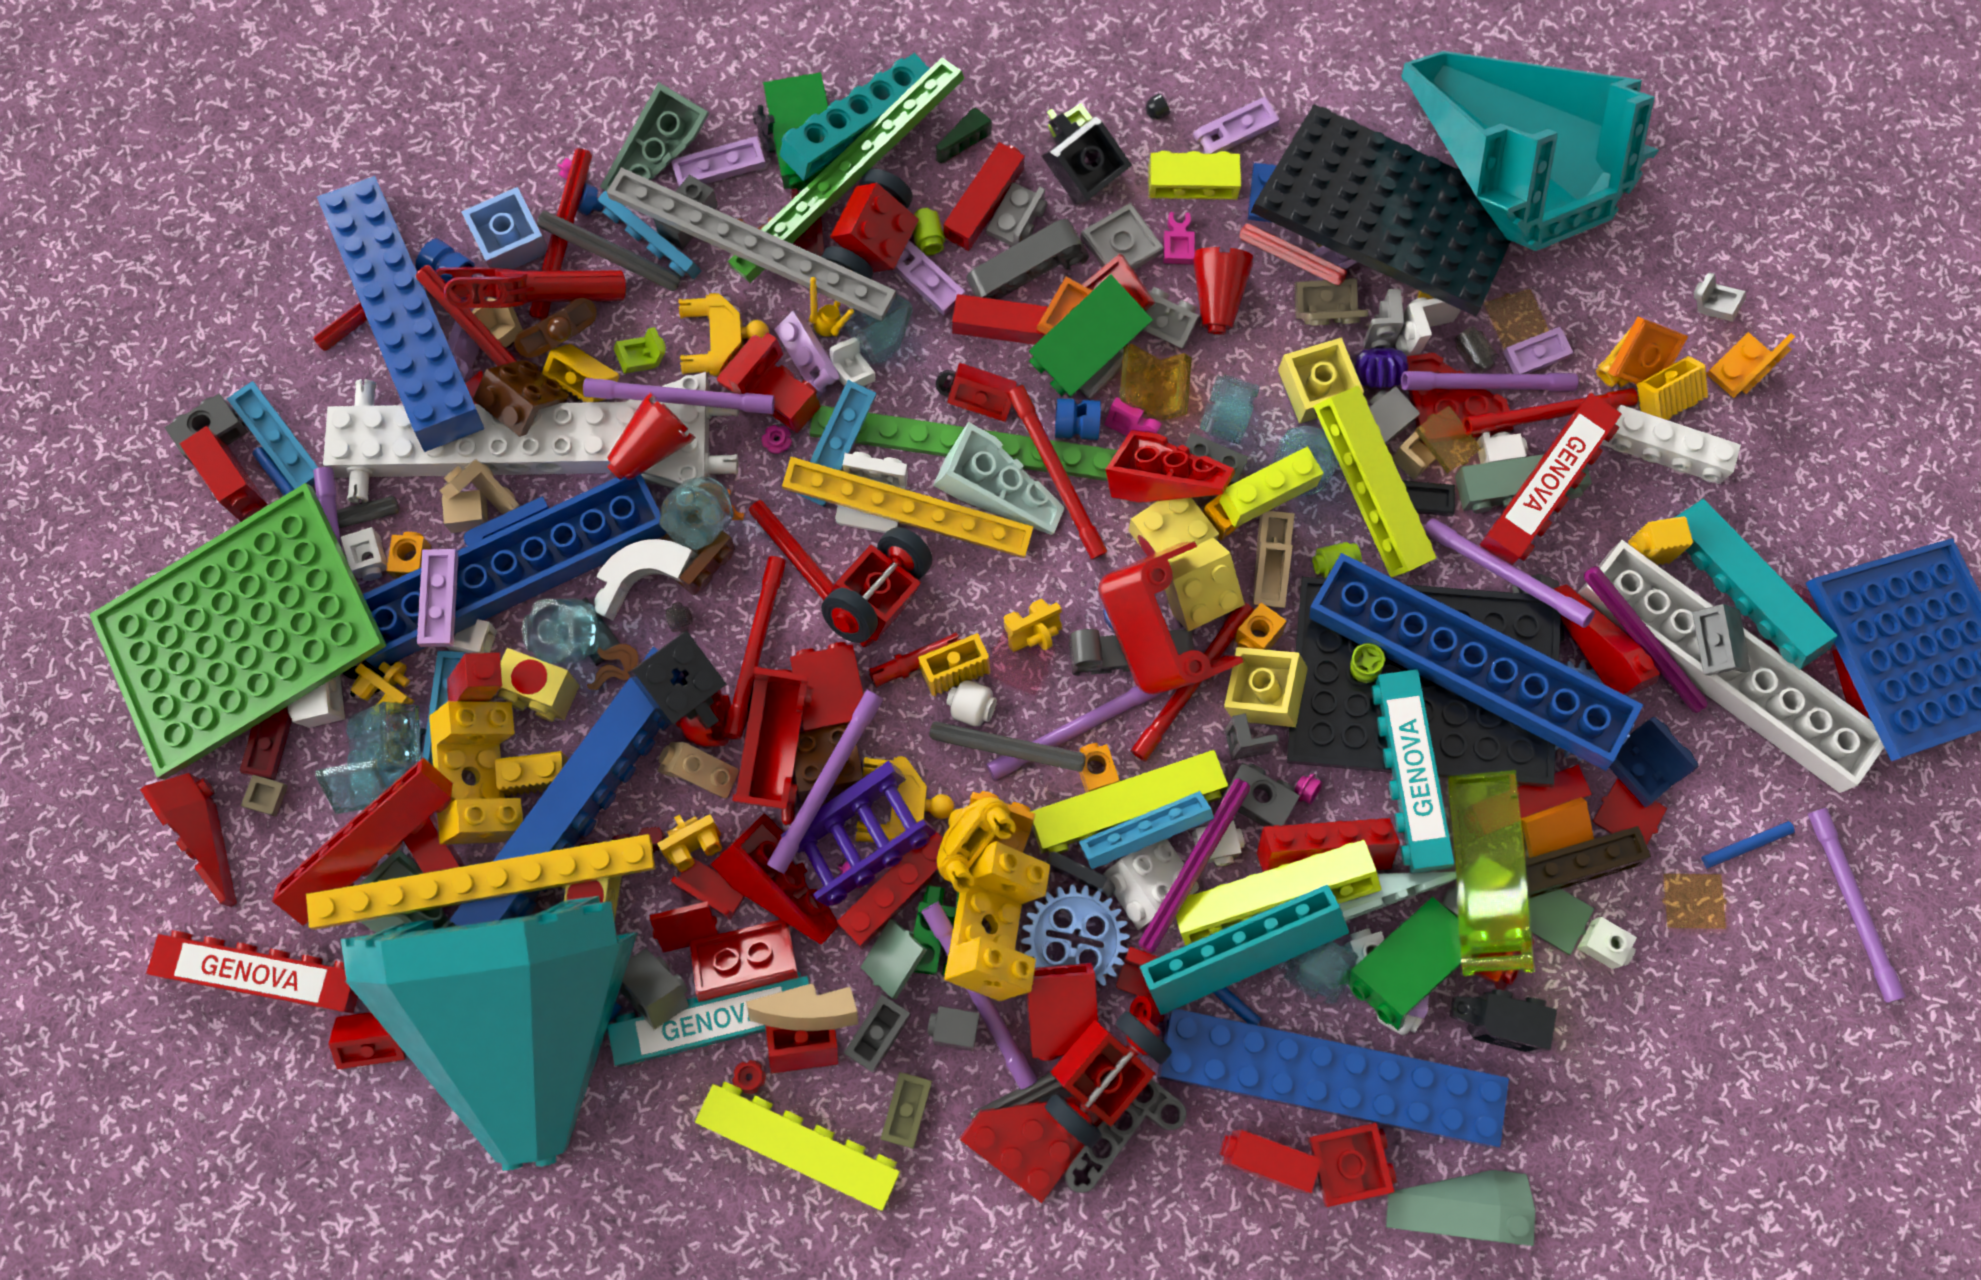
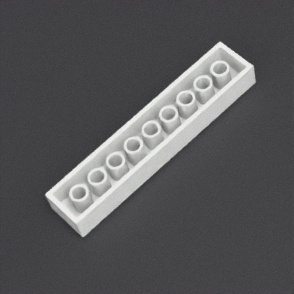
M1623 540L1606 555L1598 567L1700 691L1839 793L1858 786L1884 749V745L1871 720L1801 669L1799 670L1794 664L1787 662L1779 653L1744 628L1751 671L1742 673L1732 670L1711 676L1704 675L1692 612L1713 607V605ZM1586 582L1578 594L1632 638Z

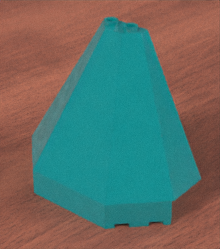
M1448 51L1437 52L1404 63L1402 80L1407 82L1480 203L1506 239L1534 251L1541 250L1612 220L1619 210L1615 206L1624 193L1630 194L1643 175L1640 169L1648 158L1654 159L1659 151L1657 148L1645 145L1655 97L1640 92L1642 80Z
M599 896L566 900L534 916L434 929L433 919L397 924L371 935L342 938L341 945L346 983L496 1162L501 1163L502 1170L518 1169L523 1166V1163L535 1162L536 1166H546L557 1162L556 1155L564 1153L568 1148L638 932L616 935L612 901L600 903Z

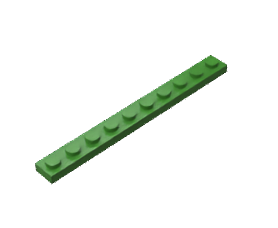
M941 58L761 230L792 244L965 79L962 71L944 58ZM736 255L728 260L732 269L749 283L765 270V268Z
M821 406L812 417L810 437L821 438L835 407ZM868 413L855 443L946 457L964 427ZM984 430L995 436L1003 444L1002 448L1013 460L1017 458L1024 465L1023 469L1048 472L1031 437ZM1050 440L1067 475L1108 481L1105 469L1118 450Z

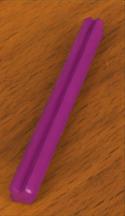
M1597 566L1587 570L1583 575L1587 584L1632 639L1652 658L1655 667L1691 711L1698 713L1705 709L1708 705L1706 698L1602 570Z
M1237 778L1232 783L1213 815L1214 819L1210 820L1141 937L1139 946L1150 953L1156 951L1249 793L1250 785L1247 782Z

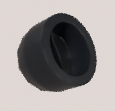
M1160 93L1152 96L1146 103L1147 115L1152 119L1158 120L1171 113L1166 100Z
M944 370L939 373L936 379V388L940 394L949 396L956 372ZM949 375L953 378L947 389L943 387V384Z

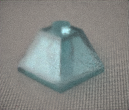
M897 293L883 321L853 309L854 314L843 326L851 338L856 337L859 340L861 354L872 364L887 361L894 352L900 349L913 306Z

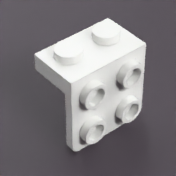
M1422 297L1411 301L1403 314L1404 324L1395 344L1396 349L1404 352L1406 356L1420 354L1432 335L1430 327L1454 322L1461 310L1437 298L1427 300V298Z
M863 452L845 453L842 464L844 472L906 489L908 479L907 464L902 463L899 459L891 457L884 458V460L876 459ZM837 506L835 519L839 525L886 533L888 530L898 527V522L844 506Z
M1166 839L1142 848L1138 852L1130 853L1102 875L1108 877L1115 885L1116 889L1113 894L1129 919L1140 930L1153 919L1182 870L1184 863ZM1197 882L1194 884L1189 895L1198 891L1199 885Z

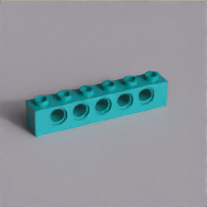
M916 53L905 59H898L890 69L884 73L882 71L878 72L864 86H856L841 101L839 99L833 101L824 112L819 115L813 114L804 125L787 131L782 138L779 156L804 181L833 162L930 68Z

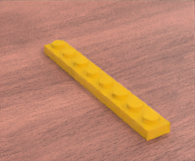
M790 457L782 484V489L1021 558L1026 556L1033 526L795 457Z

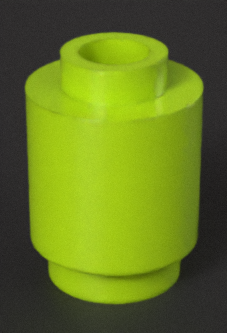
M929 208L917 210L914 215L919 221L913 231L916 247L926 256L940 253L944 249L945 237L938 212Z
M1342 542L1318 548L1315 556L1312 558L1315 572L1321 574L1323 578H1327L1341 553L1362 563V555L1356 543Z

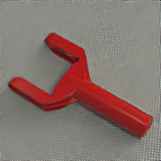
M444 267L435 271L439 276L442 274L452 275L453 279L446 283L443 293L447 302L455 308H510L524 305L527 302H571L578 298H586L590 301H623L626 295V280L622 270L518 271L495 267ZM478 273V274H482L484 277H471V276ZM451 288L458 297H466V299L460 302L452 300L450 296ZM484 297H496L497 299L495 301H487Z

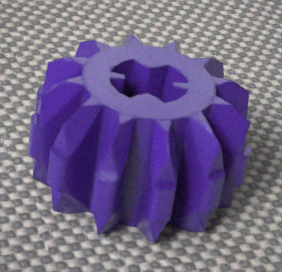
M1381 347L1361 351L1357 355V361L1355 362V371L1360 383L1368 385L1370 388L1379 387L1380 389L1382 387L1391 388L1394 385H1401V376L1404 371H1408L1407 356L1401 350H1394L1393 348Z

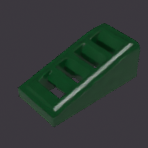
M976 107L972 108L936 145V161L942 164L988 137L992 131V120Z

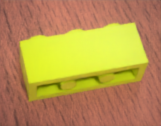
M1159 151L1157 153H1150L1148 164L1149 198H1238L1241 188L1240 154H1231L1225 151L1216 154L1200 153L1198 151L1187 153Z
M1307 446L1228 486L1221 495L1219 502L1236 528L1317 487L1324 472Z

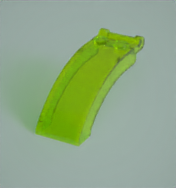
M1516 770L1448 776L1463 976H1474V972L1523 969L1524 973L1535 972L1527 865ZM1522 952V955L1473 958V954Z

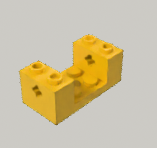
M448 701L429 716L433 766L453 783L452 801L442 812L437 813L439 843L505 842L511 838L523 822L521 798H505L504 793L496 786L495 760L501 758L500 744L515 734L512 702ZM463 770H469L475 775V785L470 786L463 781Z
M996 841L987 845L969 868V872L974 877V885H970L967 881L970 890L963 893L959 892L944 980L994 1000L1002 1001L1031 992L1036 959L1016 951V939L1022 904L1046 896L1050 864ZM983 918L987 919L990 923V934L986 933L985 928L982 926Z

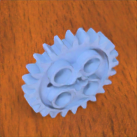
M1071 884L1068 894H1065L1061 887H1057L1056 898H1053L1047 892L1045 896L1047 904L1044 905L1036 901L1034 905L1039 912L1037 914L1030 912L1026 914L1033 923L1032 925L1022 926L1024 931L1030 933V937L1021 940V943L1030 945L1031 948L1024 954L1030 957L1033 956L1036 959L1035 968L1080 964V953L1085 949L1091 950L1096 955V964L1093 966L1095 980L1100 985L1105 986L1106 981L1103 975L1106 973L1109 976L1115 977L1116 973L1112 965H1124V962L1117 957L1118 953H1125L1129 950L1120 945L1121 940L1129 938L1128 934L1120 933L1119 930L1127 922L1117 921L1115 918L1119 915L1121 909L1110 911L1109 906L1113 899L1109 898L1102 903L1099 901L1101 892L1096 891L1093 896H1089V889L1086 885L1081 893H1077L1075 885ZM1057 910H1065L1070 914L1071 923L1067 928H1059L1055 925L1053 916ZM1090 917H1097L1103 923L1102 933L1098 936L1089 934L1086 929V922ZM1052 930L1070 935L1073 934L1074 930H1078L1079 937L1101 941L1104 943V947L1098 948L1080 943L1074 949L1071 947V941L1049 937L1046 935V931ZM1052 942L1061 944L1064 949V955L1060 961L1055 962L1047 957L1046 949Z

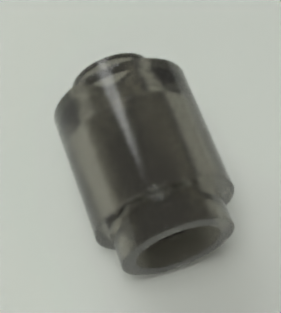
M1475 326L1464 330L1454 339L1457 344L1456 349L1471 372L1478 370L1481 374L1496 364L1494 360L1498 354L1483 331H1478Z

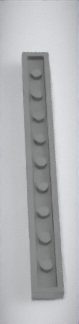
M622 167L607 191L609 199L809 289L810 278L816 277L818 293L880 321H883L896 297V290Z

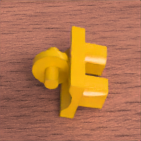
M1041 598L1029 606V615L1024 618L1015 611L1005 615L1004 628L1008 634L1009 648L1013 652L1028 645L1033 647L1037 644L1043 650L1051 648L1053 645L1051 637L1058 635V631L1062 630L1060 621L1062 608L1057 602L1049 605Z
M386 662L381 663L378 669L385 674L383 678L362 663L355 669V672L360 675L350 690L363 700L368 701L379 688L385 694L374 708L386 717L392 719L403 707L409 709L415 702L394 686L398 683L405 688L410 683V680L404 676L407 667L402 662H397L393 666Z
M680 814L674 817L678 826L667 831L669 837L657 843L669 865L673 864L679 872H683L693 866L695 862L690 853L702 847L706 856H712L722 850L719 838L721 833L710 814L700 820L694 816L685 822Z

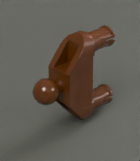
M578 298L569 302V305L520 331L515 338L514 345L516 350L525 357L533 358L555 348L589 327L595 321L597 316L595 305L586 298Z

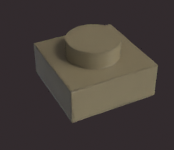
M252 775L241 806L276 817L288 786L281 782Z

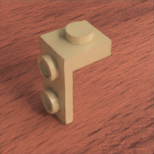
M477 459L473 460L463 469L456 466L444 477L448 483L439 490L449 500L472 482L502 515L520 507L515 500L514 494L506 487H502L493 477L492 471Z
M670 742L663 749L659 757V763L661 764L657 771L669 777L682 778L721 798L728 797L739 773L737 768L685 742Z

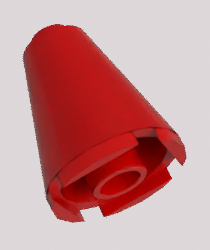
M1207 247L1198 249L1194 253L1193 263L1202 327L1207 328L1209 334L1224 335L1226 330L1233 328L1254 264L1253 254L1247 251L1230 248V252H1219L1220 247Z
M651 392L645 396L607 456V459L611 462L607 466L608 469L620 480L624 477L629 480L633 479L692 443L696 438L692 433H689L687 436L684 434L688 428L665 404L661 405L658 401L653 403L657 397Z

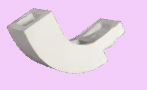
M659 539L639 541L622 548L609 558L596 576L607 584L605 588H601L597 593L594 601L596 606L593 611L613 621L628 591L639 579L648 575L660 574L681 582L680 576L699 555L685 546Z

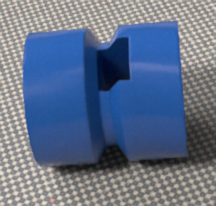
M438 238L430 240L423 246L415 262L417 271L426 265L431 266L435 271L444 267H475L473 261L463 254L455 252L454 248ZM442 274L440 276L446 283L453 279L450 274Z
M1057 398L1055 438L1072 439L1075 435H1079L1082 440H1098L1101 401L1083 400L1080 404H1077L1074 399Z

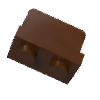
M521 360L486 369L472 400L520 437L527 435L539 409L566 402L569 394L562 389V386L557 381L543 375L534 363Z
M689 512L684 513L661 539L685 546L699 555L680 576L681 582L673 579L694 596L700 589L705 588L709 584L713 574L721 565L729 561L735 550L732 538L723 530H720L717 534Z
M849 723L799 733L794 771L802 805ZM857 744L821 807L863 778Z

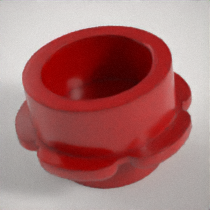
M757 1061L741 1062L734 1069L735 1076L732 1082L734 1086L743 1089L742 1091L745 1094H754L759 1091L760 1086L765 1084L766 1073L762 1071V1066ZM747 1074L752 1075V1079L749 1081L746 1079Z

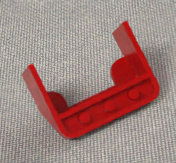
M1195 541L1178 543L1106 574L1099 582L1098 592L1134 681L1139 690L1146 694H1159L1195 684L1243 663L1241 656L1224 655L1209 662L1207 656L1197 650H1188L1178 654L1154 595L1168 588L1172 582L1173 572L1168 559L1196 548Z
M754 666L755 682L736 794H733L732 801L739 804L787 810L788 804H795L798 785L791 784L803 708L804 705H811L813 687L807 686L808 675Z

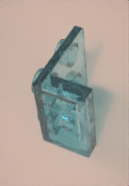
M382 702L349 717L347 724V735L349 737L347 764L350 769V779H361L384 769L408 771L421 760L418 705Z

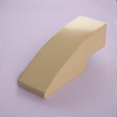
M1267 511L1260 515L1253 589V604L1259 605L1262 602L1266 606L1285 608L1293 547L1291 540L1294 513Z
M812 983L746 1001L750 1021L770 1027L818 1031L858 1024V1012L851 987L817 995Z

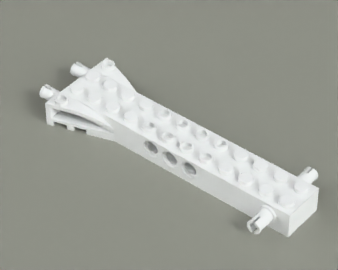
M706 372L694 376L687 375L681 380L662 386L710 391ZM360 379L355 382L354 406L327 407L323 466L333 468L334 478L349 477L347 500L358 504L359 498L361 503H367L369 500V477L446 476L456 466L463 469L475 459L485 464L492 471L493 475L612 473L607 467L611 463L607 456L642 403V400L559 403L538 410L527 435L520 437L479 404H474L485 429L424 452L414 433L404 406H374L376 383L364 379V385H362V380ZM659 402L661 405L665 404L688 428L684 433L686 436L692 433L696 438L692 443L641 473L645 482L669 487L677 492L682 491L692 494L694 489L708 486L710 474H738L739 469L737 466H739L737 454L710 455L709 419H711V416H739V410Z

